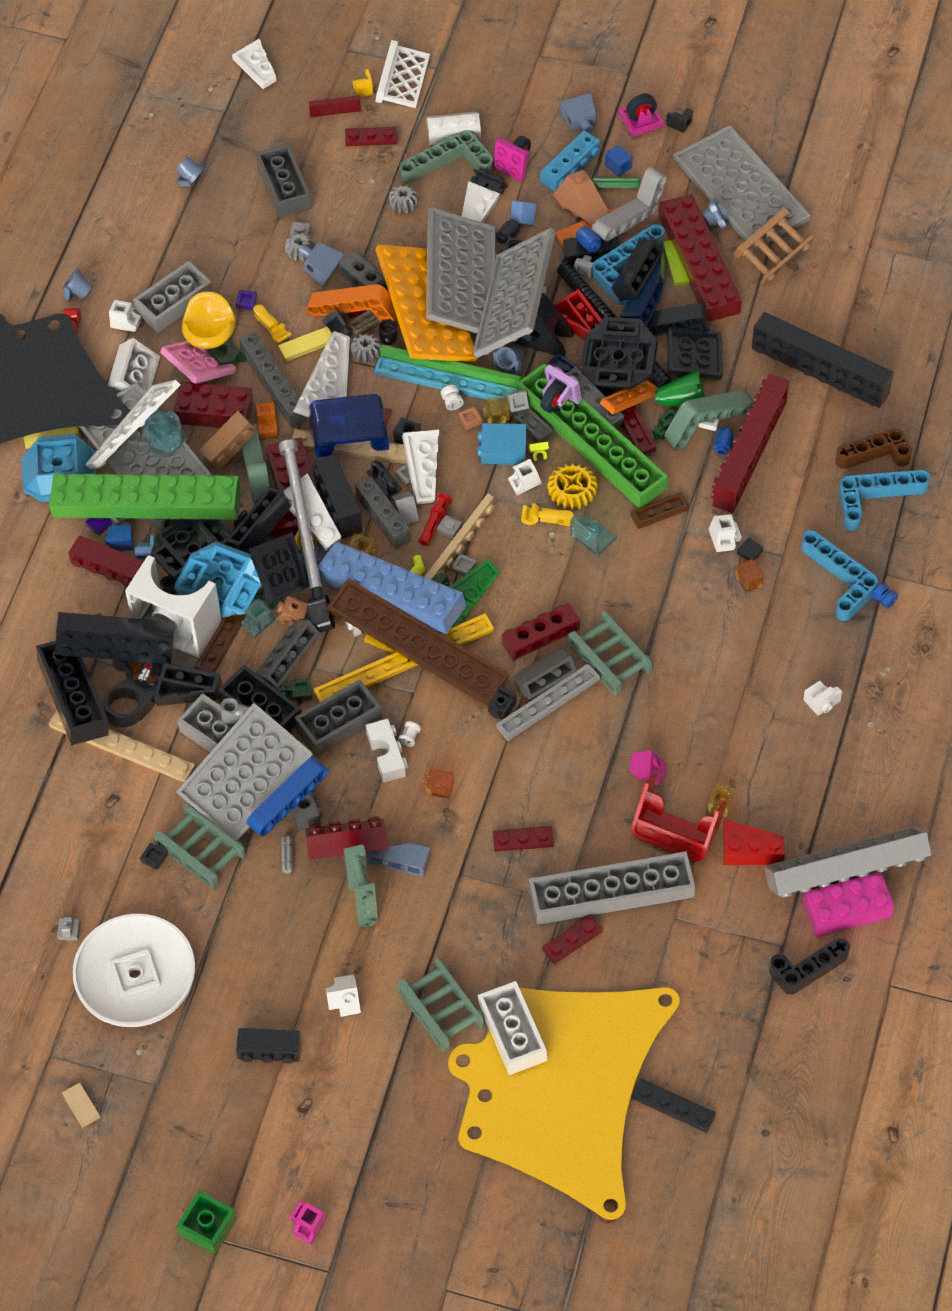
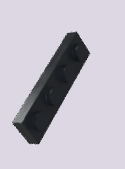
M640 1078L631 1096V1099L705 1133L708 1132L716 1116V1112Z

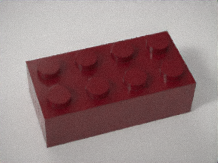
M191 382L179 383L180 386L174 407L176 424L221 428L237 411L250 422L254 401L252 388L195 384Z
M302 437L292 439L296 440L299 451L296 453L300 478L308 473L318 492ZM279 443L266 445L267 459L276 489L284 491L290 487L285 456L280 454Z
M375 816L368 818V821L352 819L348 821L349 823L344 824L335 821L330 822L329 826H321V824L309 825V828H305L309 860L343 856V849L362 844L364 845L365 853L389 850L384 819Z

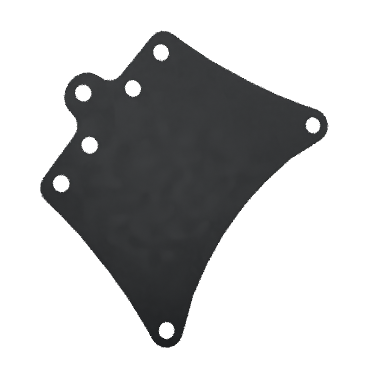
M60 313L19 325H11L0 314V444L34 433L82 425H119L129 413V410L95 368L81 345L69 316ZM53 320L60 322V327L56 330L48 328L49 323ZM19 330H23L26 333L25 338L22 340L14 338V334ZM121 410L123 416L120 419L114 420L111 418L110 414L112 411Z

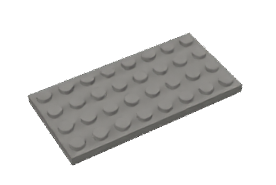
M730 125L673 154V160L709 201L716 198L727 212L729 224L744 241L784 207L789 211L786 217L787 222L794 229L811 220V215ZM782 226L775 227V232L779 236L787 233ZM770 236L763 238L765 244L773 240ZM753 246L751 249L755 250L759 247Z
M433 207L429 208L427 222L426 319L478 333L495 263V226Z
M552 228L496 255L473 354L477 358L487 355L511 341H516L518 338L528 335L534 330L555 237V231Z
M136 382L116 395L130 412L145 392ZM117 409L112 411L110 416L112 419L118 420L123 416V412ZM159 409L147 418V422L142 427H138L106 460V463L115 474L211 475ZM82 425L78 427L95 449L98 450L118 425Z

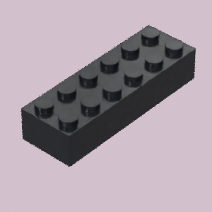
M58 612L55 655L171 664L175 622Z
M56 641L37 645L38 664L71 746L109 736L108 719L82 657L55 655Z

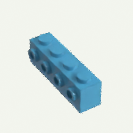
M585 130L581 132L540 171V183L555 192L568 175L585 168L589 161L599 155L601 150L600 140Z

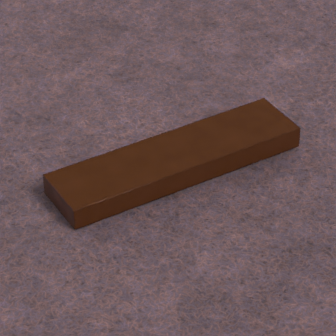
M245 614L223 617L194 669L216 672L246 619Z

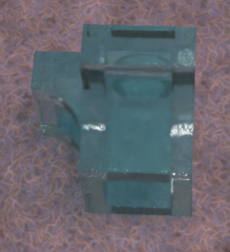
M256 598L245 610L246 617L241 624L255 638L276 619L271 610L260 599Z

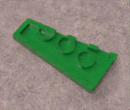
M489 558L450 586V588L463 592L466 603L465 609L451 628L459 625L500 574Z

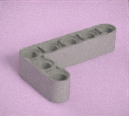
M649 167L644 173L637 198L598 219L594 223L592 231L603 240L609 241L653 216L667 179L666 175L654 167Z

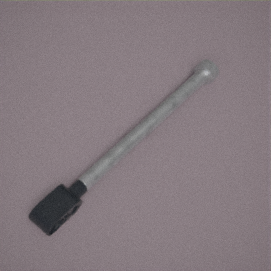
M292 439L284 440L279 443L280 454L285 456L312 599L307 601L311 623L321 633L335 629L333 614L327 610L330 599L327 595H323L296 459V453L299 451L297 441Z

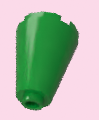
M694 371L657 388L658 392H655L656 403H660L661 406H681L688 400L705 397L699 371Z

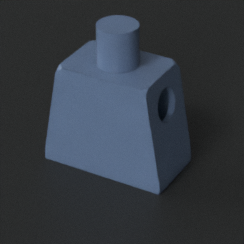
M591 93L560 101V115L572 131L581 129L588 133L593 131L592 126L596 125V112Z
M320 242L316 244L313 250L303 244L298 252L307 258L302 265L303 269L322 286L344 255Z

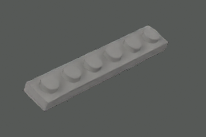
M588 663L498 722L496 728L509 741L598 682L600 676Z

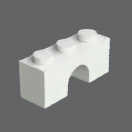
M388 719L367 724L366 734L371 749H385L388 751L387 754L377 757V765L383 783L406 777L405 769L408 768L406 758L401 757L402 747L400 741L396 742L394 736H397L394 725H390Z

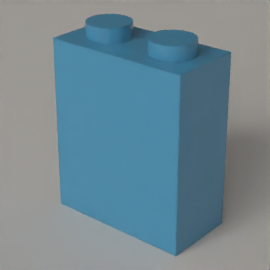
M482 423V431L478 430V441L481 442V446H478L477 453L478 457H481V464L518 465L526 461V424Z

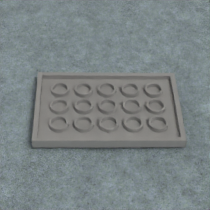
M253 703L176 793L234 841H239L250 828L246 824L248 817L314 754Z

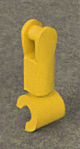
M262 305L254 306L255 319L270 332L275 344L278 345L292 336V333L284 329L285 324H279Z
M532 503L531 508L523 505L521 521L526 525H533L540 518V522L570 526L573 523L574 514L569 510L542 508L540 511V507Z

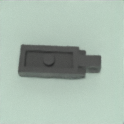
M530 408L515 412L509 410L517 424H526V432L538 443H542L553 434V429Z

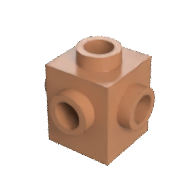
M287 596L283 601H279L276 607L278 612L276 619L282 621L285 625H292L295 620H304L308 604L299 601L295 597Z

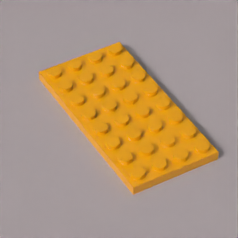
M378 244L375 250L410 358L476 362L477 357L473 354L474 344L469 331L426 319L427 248Z

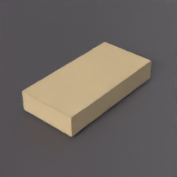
M80 1083L62 1092V1096L82 1128L100 1118L99 1113Z

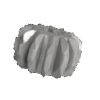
M399 185V188L393 187L389 194V205L393 211L398 210L399 214L402 211H405L406 214L408 210L414 211V207L418 204L417 192L413 187L409 188L408 185L405 187Z
M296 232L295 236L290 234L289 239H286L285 252L290 259L294 258L295 261L298 259L304 261L305 257L298 253L303 244L312 250L315 247L312 237L310 235L306 236L305 232L302 234Z
M366 332L364 336L359 334L358 338L353 339V343H351L352 356L357 358L358 362L364 360L366 364L368 360L373 362L374 358H379L380 340L375 338L374 334L368 336Z

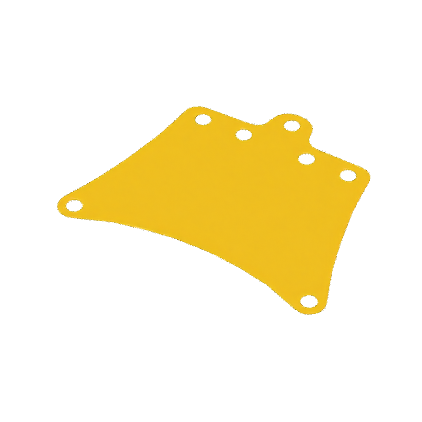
M519 987L547 1050V1061L508 1075L490 1030H488L486 1038L480 1043L457 1046L449 1056V1071L453 1076L465 1081L470 1088L469 1098L459 1131V1143L468 1151L505 1163L549 1184L605 1219H617L623 1215L626 1209L621 1164L625 1118L630 1097L640 1068L659 1031L680 1004L679 995L675 990L665 987L624 992H555ZM663 994L670 995L672 997V1004L667 1007L661 1006L658 1002L659 997ZM465 1054L470 1058L468 1066L460 1067L457 1065L456 1059L459 1055ZM483 1089L490 1090L492 1093V1098L488 1102H482L478 1099V1093ZM470 1127H479L482 1131L481 1137L476 1140L469 1138L467 1131ZM607 1199L617 1201L618 1208L615 1212H607L604 1209V1202Z

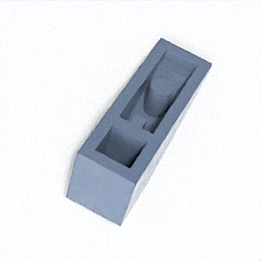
M408 843L388 847L389 850L366 852V862L368 864L424 877L430 860V848L420 843Z

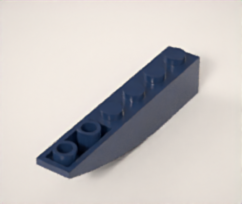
M664 252L638 297L628 300L624 310L621 312L620 318L641 319L645 326L648 325L660 302L666 283L667 260Z

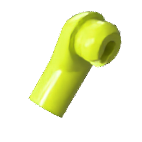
M416 555L412 558L414 567L411 568V572L422 576L425 573L424 563L421 555Z

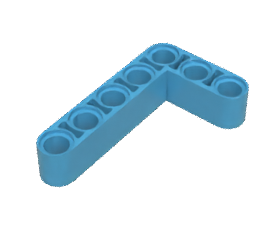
M654 224L593 263L594 281L618 305H626L628 300L619 301L611 289L619 275L618 273L623 269L638 242L655 238L660 246L663 245L664 228L661 225Z
M925 470L852 475L841 478L838 495L844 527L849 531H856L860 528L862 519L860 499L924 494L929 488L930 474Z
M812 530L804 532L801 544L802 551L851 587L837 601L835 612L838 620L844 622L850 620L872 598V594L878 585V578L817 532Z

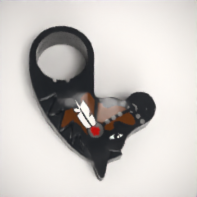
M112 660L113 667L118 671L125 672L127 679L109 689L104 696V712L109 723L122 728L130 727L141 721L151 711L156 703L154 696L163 664ZM119 698H129L138 702L135 710L127 714H118L109 708L110 704Z

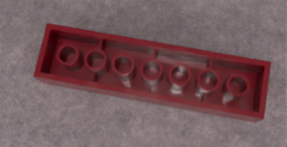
M693 194L659 202L658 216L679 256L698 303L706 307L710 321L740 314L742 300Z
M769 374L766 380L763 379L760 386L761 391L759 394L756 393L754 397L753 408L749 407L746 415L747 420L742 422L739 430L740 434L734 438V447L728 450L726 455L727 461L722 463L719 470L720 475L718 478L715 477L712 488L714 489L711 495L713 507L734 513L787 403L789 380Z

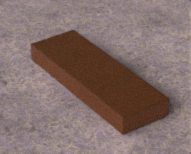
M678 493L630 512V516L637 528L640 529L688 511L689 506L682 493Z

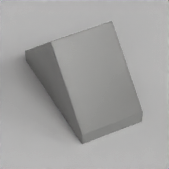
M409 491L391 496L394 508L408 526L420 523L414 496Z

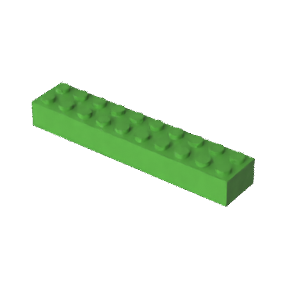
M542 364L517 382V391L526 390L529 407L638 508L644 507L667 489L668 476L583 398L579 404L568 399L562 407L559 406L552 413H547L540 407L544 394L542 391L548 384L545 374L546 364Z
M53 474L49 508L53 517L238 520L241 484L238 476Z

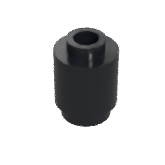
M514 219L506 221L496 232L497 241L503 244L507 242L509 237L515 238L520 233V224Z

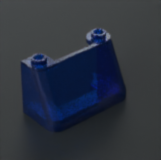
M368 394L315 400L309 405V430L316 458L331 455L334 452V445L370 441L373 450H389L383 403L379 395Z

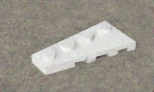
M307 473L300 479L311 534L327 551L336 541L339 542L341 540V535ZM288 487L284 490V493L291 504L289 510L296 517L291 487Z

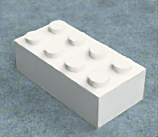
M516 981L478 995L480 1010L485 1017L484 1019L508 1075L547 1061V1050Z

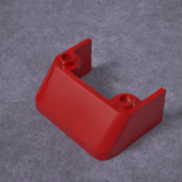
M654 773L645 782L631 826L632 834L640 840L673 853L687 852L688 859L701 861L706 856L719 829L727 801L721 803L716 809L714 816L705 815L700 820L699 825L693 824L663 812L664 799L661 795L653 792L658 774Z

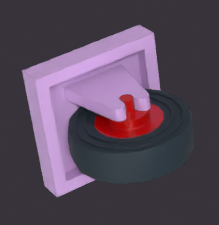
M549 364L545 368L548 384L542 391L544 394L540 407L547 413H552L559 406L562 407L568 399L579 404L582 400L579 381L574 376L564 374L559 367H553Z

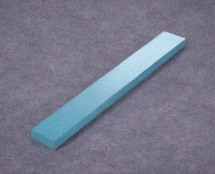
M380 356L374 369V374L440 390L449 385H456L459 394L509 405L507 393L517 391V388Z

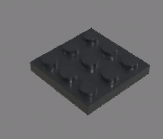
M668 326V374L685 376L694 371H699L701 378L721 380L723 377L721 332Z
M288 533L249 549L268 603L310 587L308 575L293 533Z

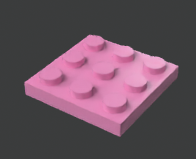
M184 341L163 346L160 352L195 384L228 376L236 371V367L215 348L200 349Z

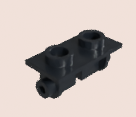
M480 169V171L473 170L476 176H472V183L484 188L489 184L487 189L501 195L505 190L503 186L508 188L503 177L499 175L491 176L488 171Z
M376 460L371 463L372 467L366 473L373 478L386 497L402 490V487L382 463Z

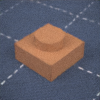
M474 406L458 413V418L465 430L482 424V418Z

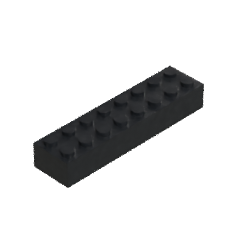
M763 312L754 325L752 349L756 352L765 354L773 360L780 361L790 368H795L805 375H810L822 383H827L837 390L844 391L854 398H859L869 405L878 408L882 406L890 394L894 371L766 312Z

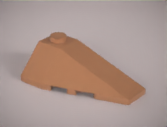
M584 170L568 175L553 193V198L561 208L570 210L575 217H581L591 227H593L598 219L610 213L592 180Z

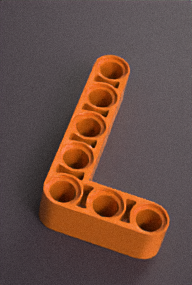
M378 284L314 292L310 295L306 307V312L311 316L329 315L335 309L339 313L372 310L380 322L392 320L395 322L397 330L399 328V322L390 294L383 286Z

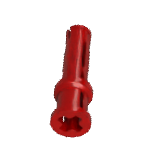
M438 493L436 495L437 500L434 506L430 508L431 515L418 540L423 546L430 545L440 520L445 517L446 509L452 503V498L447 494Z

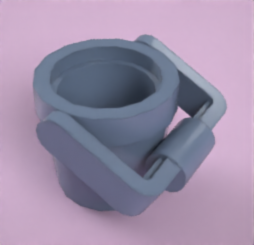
M186 156L176 168V171L180 174L176 180L177 184L180 187H189L203 171L205 165L196 163Z
M713 198L709 202V207L701 213L708 228L719 224L720 228L723 229L728 226V215L722 204L716 198Z
M76 268L63 286V299L70 301L74 294L83 299L91 290L93 285L81 274L80 269Z
M516 345L504 346L493 352L494 367L503 372L518 376L521 372V361L524 358L523 350Z

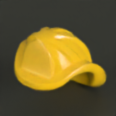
M209 291L198 293L191 298L182 321L184 338L189 344L200 349H212L224 344L231 337L236 327V318L227 300L220 294Z

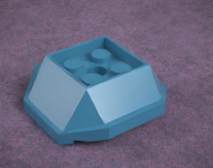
M76 434L38 437L22 457L24 493L31 495L41 502H49L53 474H97V469L90 470L85 465L94 455L95 451Z
M214 542L190 554L175 583V589L179 595H188L203 588L208 581L216 583L221 618L235 614H245L261 582L251 554L219 542Z

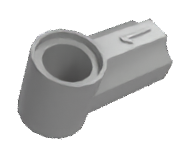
M233 698L224 699L221 703V719L225 723L237 722L250 707L238 704Z

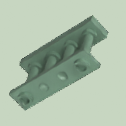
M605 611L601 613V624L585 635L579 636L575 631L568 634V645L585 664L589 663L600 676L601 682L615 697L621 693L622 681L643 668L648 675L652 673L651 658L647 654L644 655L617 625L614 617L609 616ZM606 629L613 635V637L595 649L590 648L586 643ZM618 642L625 648V650L607 662H602L598 655ZM630 655L636 660V664L619 675H614L610 671V668Z
M186 803L184 805L186 816L168 834H163L158 830L153 835L155 845L166 850L169 856L214 890L219 885L217 873L235 855L244 860L246 858L245 847L240 841H234L203 817L194 807H190ZM192 821L200 826L183 845H177L174 842V839ZM206 832L215 838L198 856L193 857L189 854L188 850ZM221 843L229 849L212 868H207L203 865V861Z
M362 844L343 850L349 892H355L358 926L370 927L378 923L376 892L374 883L368 884L366 854Z
M437 957L434 959L435 970L413 984H407L404 978L397 982V991L442 1053L450 1049V1037L474 1022L480 1029L483 1028V1019L485 1017L479 1008L476 1009L450 975V969L445 962L441 963ZM439 976L447 984L424 999H418L415 995L418 989ZM452 991L458 1000L437 1014L430 1015L426 1010L428 1009L427 1006ZM462 1007L466 1009L470 1016L447 1030L440 1029L438 1026L439 1021Z

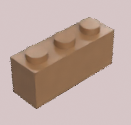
M237 411L199 451L220 470L258 430L247 418Z

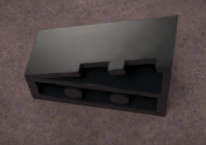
M164 663L154 700L157 706L192 703L202 693L212 700H218V689L222 686L223 682L218 673Z

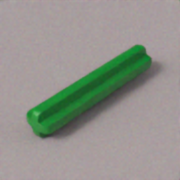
M590 178L596 188L640 187L639 178Z

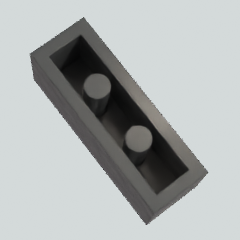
M559 648L512 677L518 692L530 700L577 672L571 655Z

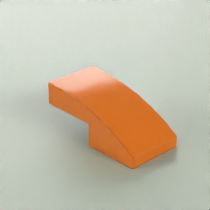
M274 402L256 404L259 438L278 437Z

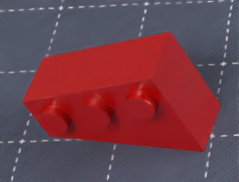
M579 289L554 304L570 325L574 334L583 340L602 320Z
M723 819L724 865H770L784 861V836Z

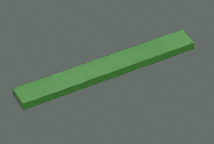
M381 345L380 357L517 388V382L521 380V376L457 361L410 358L408 350Z

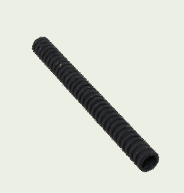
M563 262L559 265L557 273L560 277L563 278L573 291L578 289L581 291L601 319L604 317L618 318L569 262ZM655 361L651 380L659 388L672 382V378Z

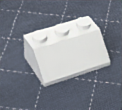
M477 111L426 117L429 145H436L464 130L471 131L478 140H481V126Z
M134 338L120 344L108 386L115 394H118L137 382L146 393L152 386L160 356Z

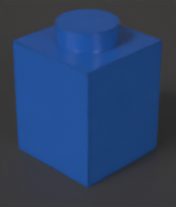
M617 145L605 154V166L620 177L632 168V156Z
M131 524L108 526V534H105L106 545H110V548L118 551L133 550Z

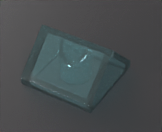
M591 516L572 517L570 520V535L597 556L617 539V536Z

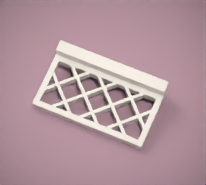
M391 40L375 102L382 103L383 100L416 108L430 54L398 46V41ZM399 52L407 54L408 57L402 59L399 56ZM415 58H424L425 61L418 63ZM411 60L414 66L408 67L406 62ZM402 65L405 70L399 72L395 67ZM418 69L421 74L415 76L412 71ZM408 73L411 78L405 80L402 75ZM398 77L401 83L395 85L392 79ZM415 82L418 87L412 89L408 84ZM405 86L408 91L401 93L398 88ZM395 90L398 95L390 96L388 92ZM411 94L414 101L407 100L405 96Z

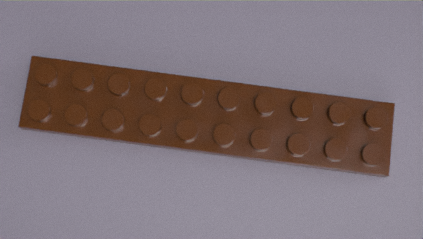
M349 578L327 606V610L486 706H488V703L498 691V687H503L509 678V674Z

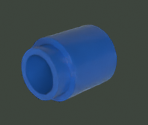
M583 226L576 232L577 241L588 252L597 251L600 248L601 238L591 228Z
M720 428L716 433L713 450L718 455L725 456L728 450L732 449L734 434L730 428Z

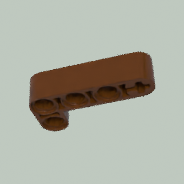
M892 428L839 446L835 463L839 468L846 469L890 454L896 465L906 466L910 462L912 448L903 431L898 428Z

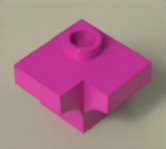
M652 750L631 754L630 772L639 780L645 779L646 781L656 773L658 776L655 785H659V781L665 780L666 762Z
M300 1200L289 1217L291 1221L296 1223L292 1233L312 1245L328 1217L321 1210Z

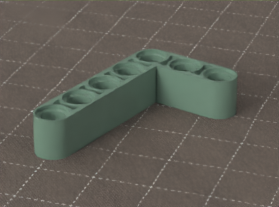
M464 130L403 161L400 164V179L404 183H412L463 156L476 170L480 171V169H483L491 174L493 172V157L471 131Z
M745 390L688 400L680 406L664 437L674 450H681L687 445L699 423L746 415L749 407L753 408L754 406L753 400Z
M252 423V425L257 429L256 423ZM257 432L242 447L252 502L258 501L269 488L266 462L263 460Z

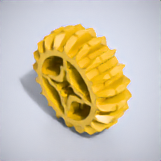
M565 463L564 468L558 466L557 471L553 470L547 484L548 494L552 502H556L557 506L563 505L564 509L568 506L571 510L574 507L580 510L581 505L586 507L588 502L592 503L598 487L596 476H593V472L588 471L587 466L582 468L581 464L575 466L574 463L571 466ZM582 482L585 483V485L587 486L586 488L583 487V485L581 484ZM558 485H561L564 490L561 491Z

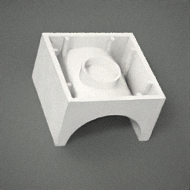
M148 555L125 590L131 618L174 621L173 648L200 659L222 621L216 583L208 581L203 588L188 595L168 594L160 588L155 558Z

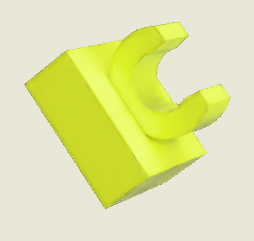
M548 442L528 445L529 453L534 452L532 455L534 461H537L536 455L538 453L543 455V460L547 459L545 451L549 449Z

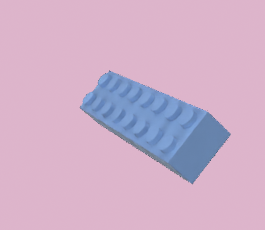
M337 541L318 565L321 583L340 590L349 578L422 623L445 634L448 633L466 607L463 592Z

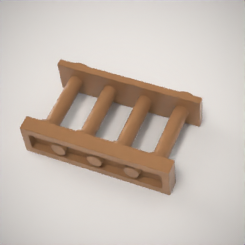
M785 207L743 242L733 254L737 260L742 256L744 258L747 257L763 273L764 277L760 282L761 285L767 281L770 283L777 276L776 273L802 250L806 252L812 246L810 242L814 236L811 235L804 240L787 222L786 217L789 211ZM776 226H782L799 244L795 250L775 232ZM770 236L788 256L781 260L763 242V238ZM753 246L759 247L776 264L772 270H769L751 252Z

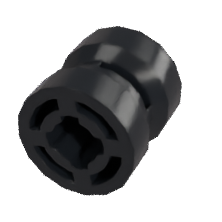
M384 320L379 324V339L385 345H391L397 340V327L392 320Z

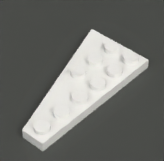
M336 331L330 335L293 412L340 429L345 426L349 336Z
M176 380L152 385L85 465L90 470L103 467L106 460L138 427H142L147 422V418L158 409L180 384Z

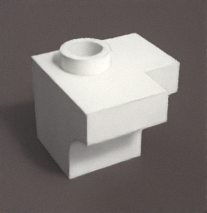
M114 300L109 311L110 328L136 332L141 323V315L135 313L132 303Z
M531 459L514 466V474L508 478L516 495L542 484Z
M732 515L713 517L708 530L716 552L734 550L736 547L735 542H740L742 536Z
M818 681L805 690L803 700L819 716L822 713L829 712L834 705L841 701L842 691L838 686L834 688L831 686L826 687L821 681Z
M354 974L334 978V985L326 988L329 1010L339 1008L341 1017L361 1013Z

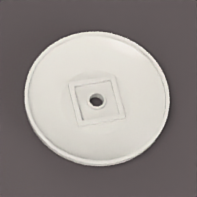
M127 914L102 923L84 939L76 953L73 964L75 990L85 1008L98 1019L122 1027L149 1025L173 1013L188 996L195 977V959L187 938L170 922L148 914ZM134 970L141 972L136 978L130 977V973Z

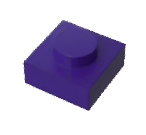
M239 290L236 308L253 310L257 299V292Z
M89 518L85 523L87 527L100 536L108 529V526L112 525V520L109 518Z

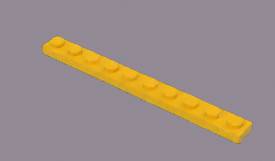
M486 613L451 628L447 634L442 632L441 634L463 646L494 632V627ZM396 652L313 689V692L320 703L358 680H361L366 688L418 666V664Z

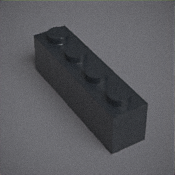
M655 238L637 243L611 289L619 301L638 297L664 251Z
M269 487L226 540L228 546L250 554V548L262 544L291 508V504L284 491Z

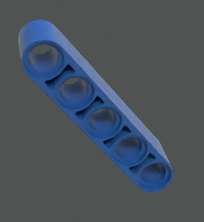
M310 757L248 817L246 824L261 837L267 835L327 776L329 769L315 757Z

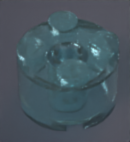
M157 411L146 419L144 432L150 447L154 451L162 455H168L185 442L183 427L179 417L174 412Z

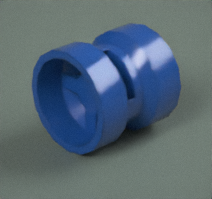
M881 583L872 594V598L882 602V606L886 609L890 608L899 596L894 590L891 591L885 583Z

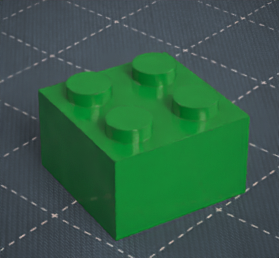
M198 1191L176 1226L178 1234L216 1254L237 1220L236 1211Z

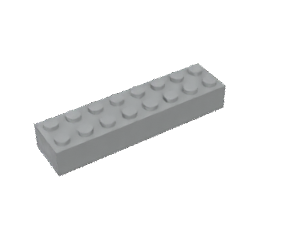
M914 826L766 865L764 870L769 890L778 896L789 897L793 895L792 892H808L812 890L811 887L818 885L819 887H826L831 885V882L837 880L838 882L848 881L852 876L864 877L869 875L871 871L883 872L888 870L890 866H905L907 862L912 860L914 862L924 861L927 856H931L927 832Z
M680 852L530 878L529 892L536 925L586 917L590 914L597 915L694 898L695 884L687 852Z

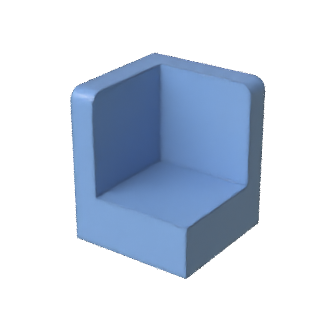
M512 201L510 219H514L518 223L534 225L537 204Z
M150 534V542L137 543V547H135L137 559L145 561L148 555L152 557L151 551L155 540L154 534Z

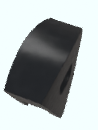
M542 293L534 330L530 334L511 342L555 356L560 353L565 357V348L557 336L573 337L574 331L550 299Z

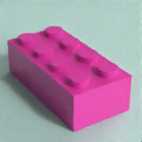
M881 872L804 892L803 905L816 938L890 918L894 911V904Z

